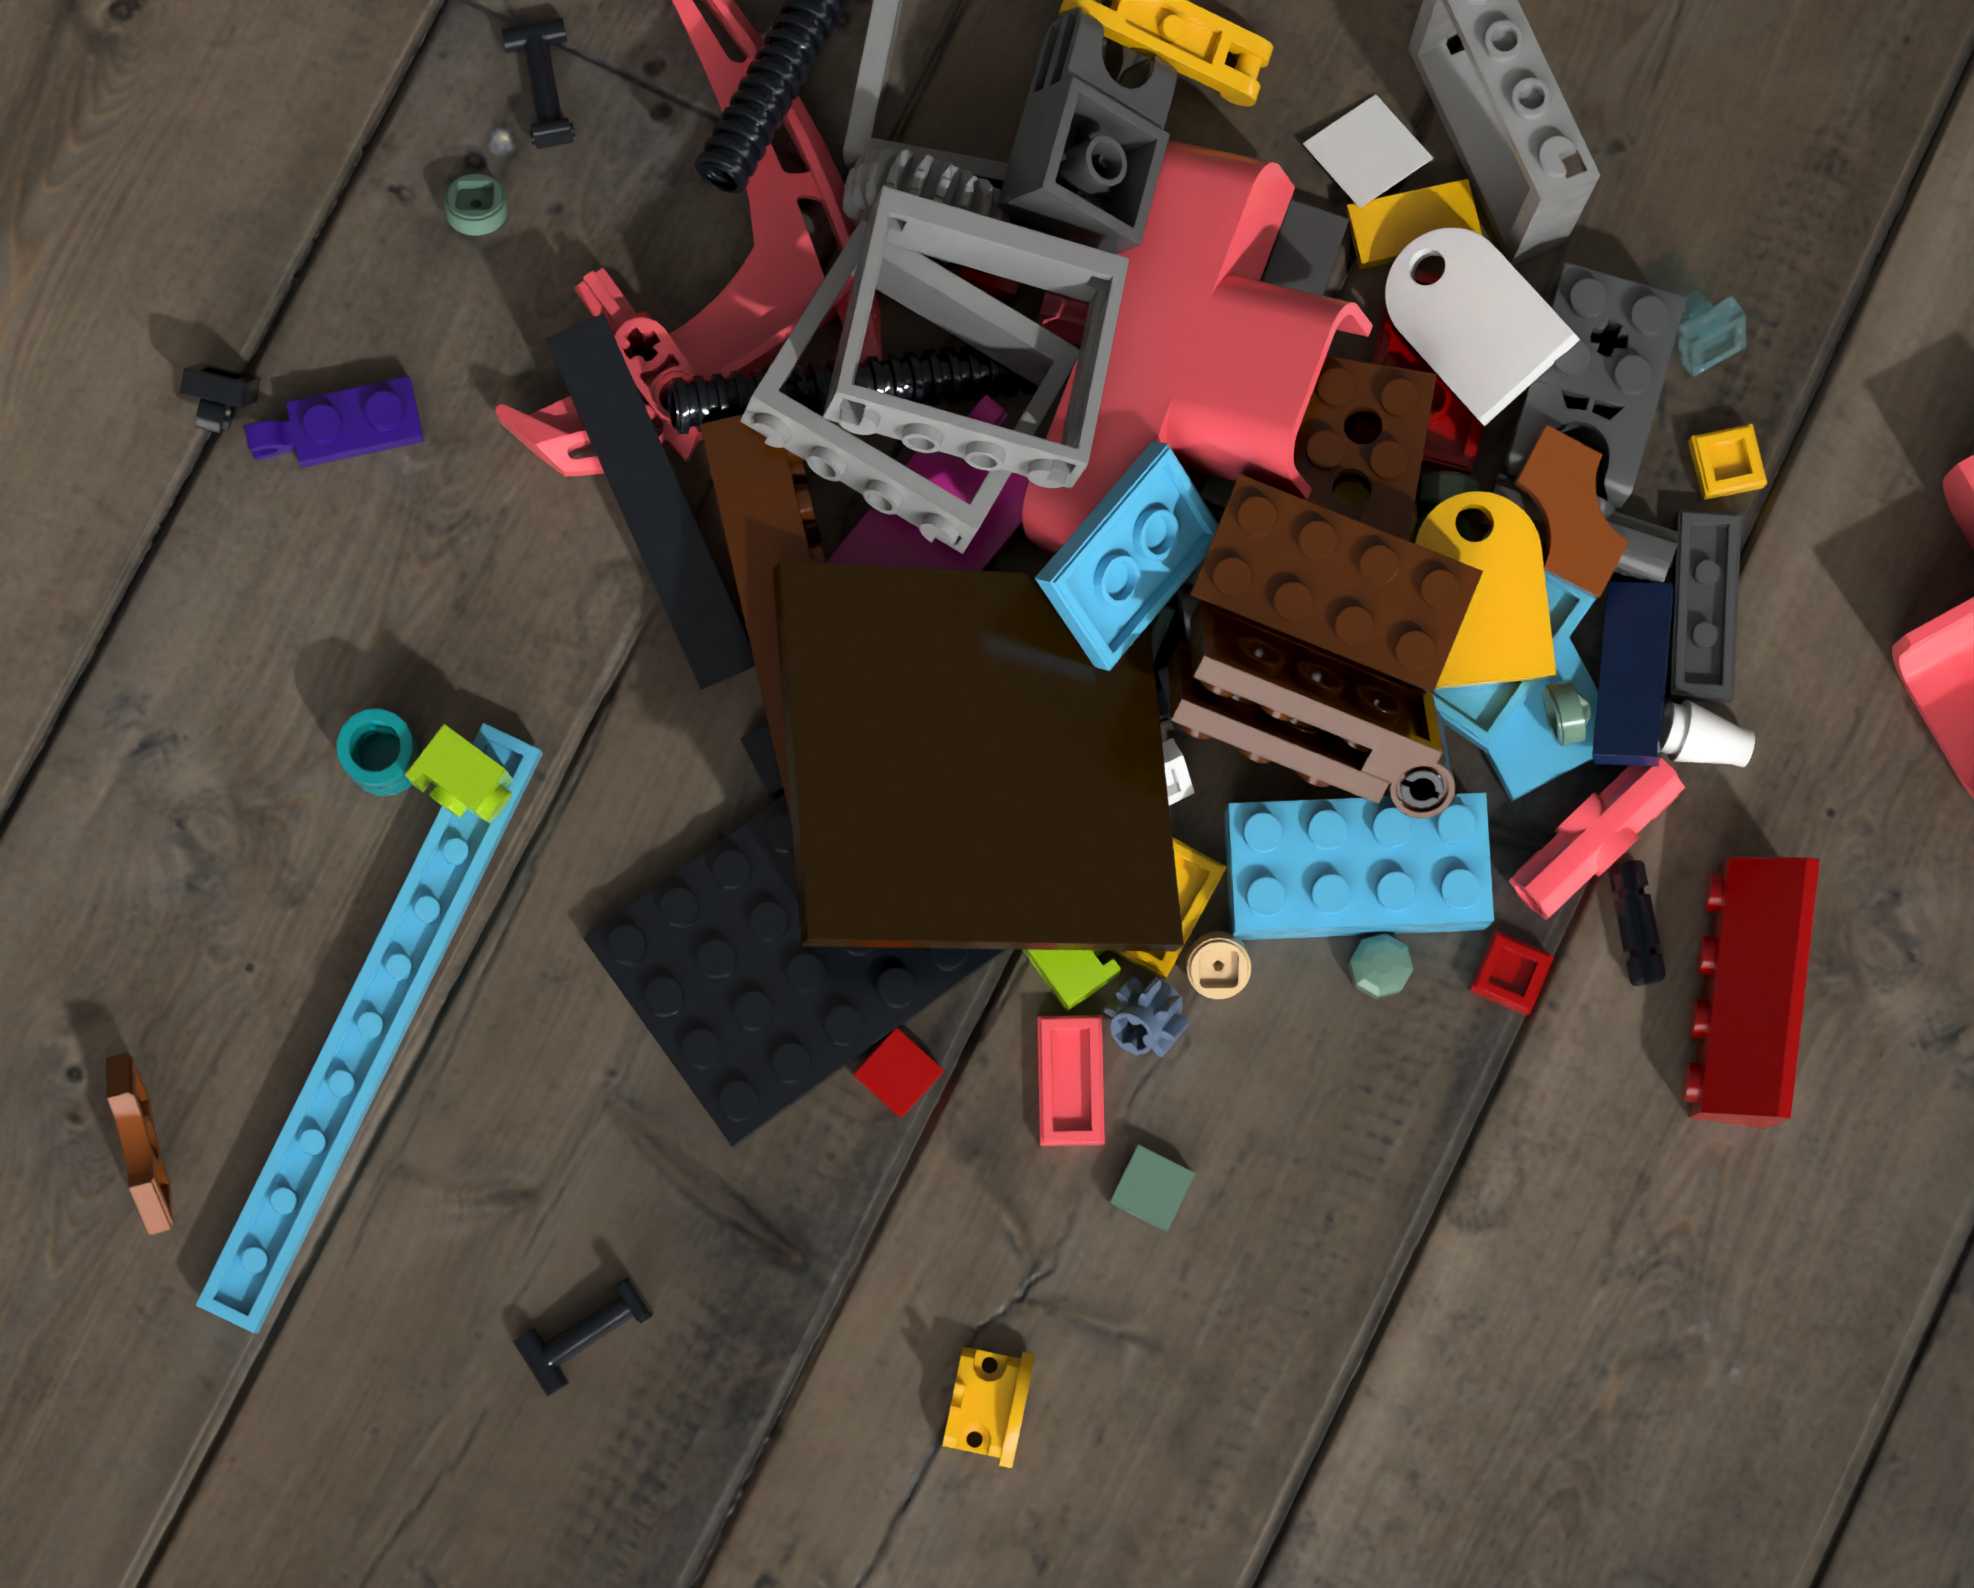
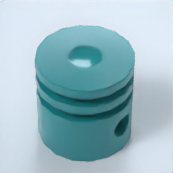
M380 708L363 710L351 716L341 727L336 741L337 757L343 770L366 792L378 796L396 795L412 785L405 774L422 753V747L409 726L395 713Z

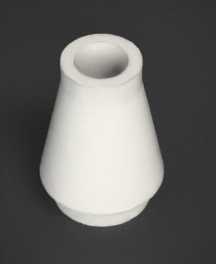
M1685 700L1681 705L1669 702L1665 706L1660 752L1666 753L1669 761L1732 764L1739 767H1745L1748 764L1755 745L1754 731L1741 728L1689 700Z

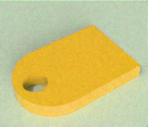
M1472 491L1454 495L1444 500L1425 518L1416 533L1414 544L1482 570L1483 573L1435 690L1553 678L1557 674L1540 537L1534 523L1517 504L1498 494ZM1468 508L1482 511L1490 521L1489 536L1479 542H1471L1461 537L1456 529L1457 514Z

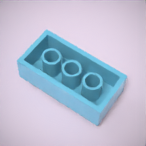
M1486 793L1455 794L1452 802L1443 812L1429 818H1414L1403 814L1395 807L1391 797H1382L1379 804L1365 798L1228 803L1225 810L1224 833L1229 929L1232 937H1237L1240 940L1380 935L1385 933L1485 930L1494 921Z

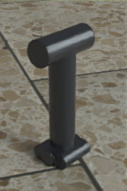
M563 17L503 28L502 35L506 53L525 50L538 123L531 124L532 130H530L532 144H536L537 149L574 143L573 137L576 136L573 122H569L568 118H562L549 45L567 42Z
M628 1277L618 1283L616 1290L620 1294L619 1296L546 1344L535 1328L513 1341L547 1397L569 1384L568 1379L559 1367L561 1364L632 1317L641 1324L653 1316L654 1311L633 1279Z

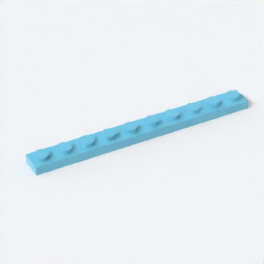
M485 723L482 724L472 745L508 771L513 780L507 789L512 792V796L502 812L491 823L486 822L484 819H479L469 810H466L462 817L458 818L443 806L441 807L195 1305L252 1333H259L543 755L541 749Z

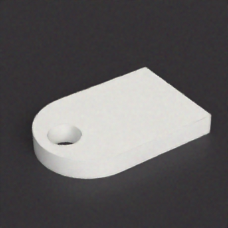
M1452 227L1427 232L1413 240L1401 251L1389 271L1385 298L1387 310L1393 324L1484 426L1551 367L1556 359L1566 353L1580 340L1488 239L1471 230ZM1429 256L1444 258L1445 271L1437 282L1430 285L1416 283L1415 271L1423 259Z

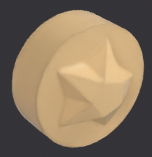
M1215 931L1200 936L1192 943L1186 956V969L1189 981L1197 992L1208 998L1225 999L1236 995L1245 987L1251 974V962L1248 950L1239 938L1232 937V934L1227 932Z

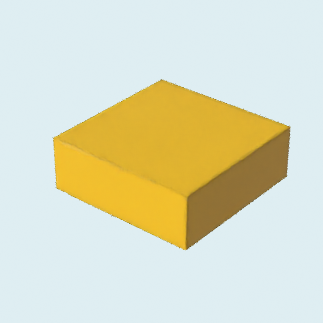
M1753 423L1694 435L1688 440L1702 501L1758 490L1766 486L1767 480Z

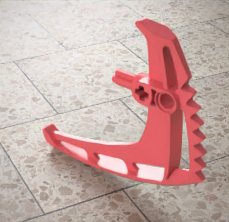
M671 0L699 57L720 110L723 113L724 109L730 106L729 102L733 93L738 91L742 77L747 75V69L750 63L755 60V55L759 47L764 45V41L734 0H702L745 59L741 63L734 62L726 55L693 0ZM799 95L791 101L790 110L783 116L782 122L807 172L787 173L783 171L772 144L766 146L765 155L762 160L757 162L758 166L754 175L748 177L749 183L746 187L750 205L754 247L732 280L700 313L683 326L668 334L665 328L653 320L647 311L637 313L605 268H601L597 272H589L583 277V281L574 287V291L593 317L604 313L654 426L657 425L663 431L658 436L663 448L669 447L684 462L690 460L697 443L703 440L702 432H698L696 427H690L688 434H678L676 429L673 428L669 412L662 407L664 400L668 397V386L671 384L672 378L682 377L685 383H690L691 377L701 375L704 381L710 380L711 374L721 373L724 379L729 378L731 371H741L743 376H748L751 369H763L773 363L825 279L801 214L798 200L810 199L821 203L840 253L857 227L854 225L853 220L842 210L845 191L843 180L827 145ZM851 275L817 332L838 315L842 326L844 325L855 276ZM876 289L859 360L860 363H864L867 356H877L879 361H882L880 306ZM641 345L646 351L653 349L654 358L646 362L640 355L633 357L632 348ZM570 396L530 415L503 404L496 407L495 412L499 422L538 458L563 476L605 474L597 456L572 459L576 455L594 449Z

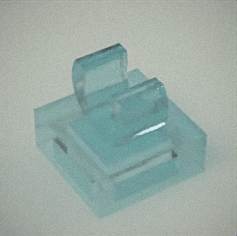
M1699 289L1686 296L1687 300L1683 310L1684 316L1681 317L1678 328L1679 360L1692 377L1746 348V313L1732 296L1713 307Z

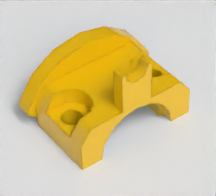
M963 1347L942 1446L1000 1458L999 1466L1012 1468L1035 1354L1022 1351L1021 1358ZM993 1358L996 1360L997 1369L995 1372L986 1373L982 1369L984 1359ZM972 1431L979 1432L982 1436V1443L978 1447H971L966 1441L967 1435Z

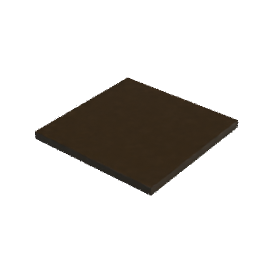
M779 561L773 568V583L801 946L1175 952L1181 948L1184 942L1150 624L1112 669L1107 671L1094 667L1036 581L1035 577L1038 573Z

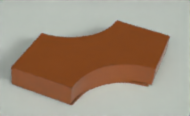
M1544 425L1513 483L1532 498L1542 515L1546 530V547L1543 554L1544 571L1595 599L1600 598L1629 543V540L1622 537L1610 526L1598 503L1596 474L1603 454L1549 425Z
M126 1052L107 1057V1099L123 1147L129 1190L148 1235L171 1230V1225L173 1224L171 1182L156 1136L151 1100L133 1056H129V1053Z

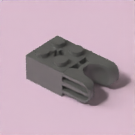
M1076 7L1065 12L1051 23L1044 37L997 206L1045 234L1118 254L1140 246L1170 136L1169 133L1164 131L1177 82V70L1170 63L1155 55L1150 59L1143 60L1125 69L1117 83L1106 70L1102 57L1103 24L1094 16Z
M1565 262L1554 283L1548 305L1580 340L1566 353L1556 359L1551 367L1523 391L1520 409L1503 466L1504 474L1516 478L1541 428L1544 425H1549L1569 437H1575L1587 442L1592 449L1603 454L1599 462L1600 476L1596 495L1610 502L1615 508L1620 509L1632 493L1687 297ZM1597 340L1605 341L1613 347L1614 350L1610 356H1604L1597 352L1600 344L1595 343Z

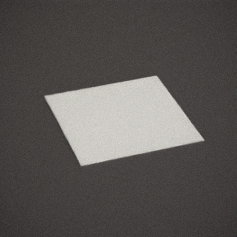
M1376 94L1302 143L1359 208L1433 159Z

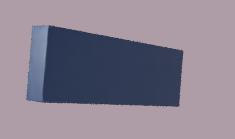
M1608 582L1592 751L1594 764L1659 766L1674 599L1672 583Z

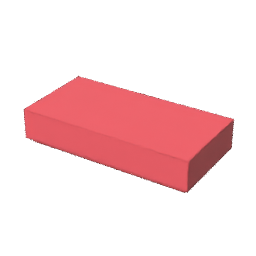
M1102 1015L1038 1016L1040 1146L1104 1145Z

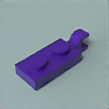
M410 376L286 402L289 415L288 421H261L244 426L249 451L253 452L255 460L296 451L301 468L425 442Z

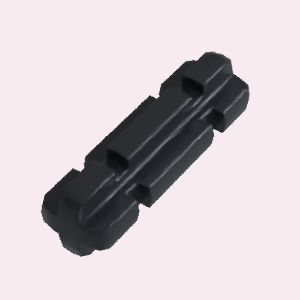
M1641 860L1616 863L1610 867L1608 873L1612 893L1618 892L1619 899L1614 904L1624 952H1629L1631 958L1626 961L1629 981L1633 986L1659 983L1665 979L1666 972L1662 954H1656L1655 947L1660 944L1651 894H1645L1644 887L1649 885L1645 864Z

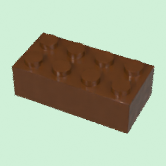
M1239 474L1191 595L1434 692L1483 571Z

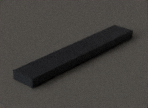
M604 313L546 338V343L700 689H705L754 667L755 662L750 642Z

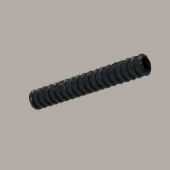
M787 0L784 2L780 11L781 15L775 18L772 30L765 36L764 45L759 47L755 60L750 63L747 69V75L742 77L739 83L738 91L733 93L729 102L730 106L724 109L721 121L715 125L712 132L713 137L706 141L703 149L704 152L699 154L696 159L695 167L697 172L710 186L726 193H741L745 191L749 183L748 177L754 175L758 166L757 162L764 157L766 146L770 145L774 138V131L780 128L783 116L790 110L791 101L796 99L800 91V85L804 84L808 77V70L812 69L815 65L817 55L822 52L826 43L825 40L831 36L834 29L833 25L838 23L842 10L847 7L849 0Z
M970 345L962 346L958 353H956L953 347L943 348L940 355H937L934 349L924 350L921 357H918L915 351L905 352L902 359H899L895 353L886 354L883 361H879L877 356H867L864 363L859 362L854 383L857 386L920 404L923 403V400H926L930 406L940 405L942 398H946L948 403H959L961 396H965L967 401H977L980 394H984V396L987 394L991 399H995L1001 391L1005 397L1016 396L1019 389H1021L1024 395L1035 394L1038 387L979 350L975 351L974 347ZM836 360L828 361L824 368L818 362L808 363L806 370H802L800 365L796 364L780 392L823 417ZM751 369L748 376H743L741 371H731L729 378L724 379L721 373L711 374L708 381H704L701 375L691 377L690 383H685L682 377L672 378L671 384L668 386V407L673 428L676 429L678 434H688L690 427H696L697 431L701 432L700 424L744 414L753 393L765 374L762 373L761 369Z

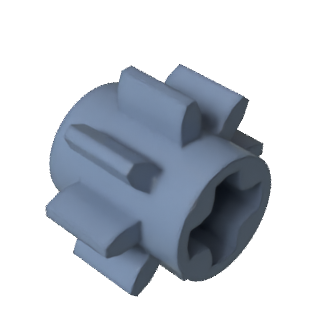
M1134 976L1130 977L1104 1009L1107 1015L1113 1017L1110 1025L1111 1036L1121 1048L1136 1056L1145 1054L1152 1048L1155 1054L1163 1057L1189 1026V1021L1180 1016L1183 1010V998L1173 986L1160 980V978L1155 977V979L1148 980L1141 985Z

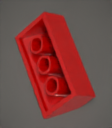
M1730 857L1718 866L1717 873H1709L1705 885L1703 905L1705 911L1713 912L1710 936L1701 937L1696 960L1697 974L1705 975L1703 1000L1694 999L1689 1019V1036L1698 1038L1695 1063L1687 1062L1681 1089L1682 1100L1691 1102L1689 1118L1764 1129L1791 1119L1820 859L1807 857Z

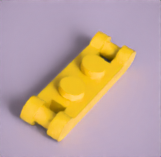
M1096 0L1062 1L1058 13L1059 17L1065 12L1079 7L1103 24V36L1148 58L1157 55L1170 63L1177 72L1220 92V95L1230 103L1243 107L1254 106L1261 88L1257 77L1260 68L1267 67L1273 51V45L1265 38L1187 0H1112L1110 8L1096 2ZM1228 52L1233 53V57L1237 60L1235 68L1225 65Z

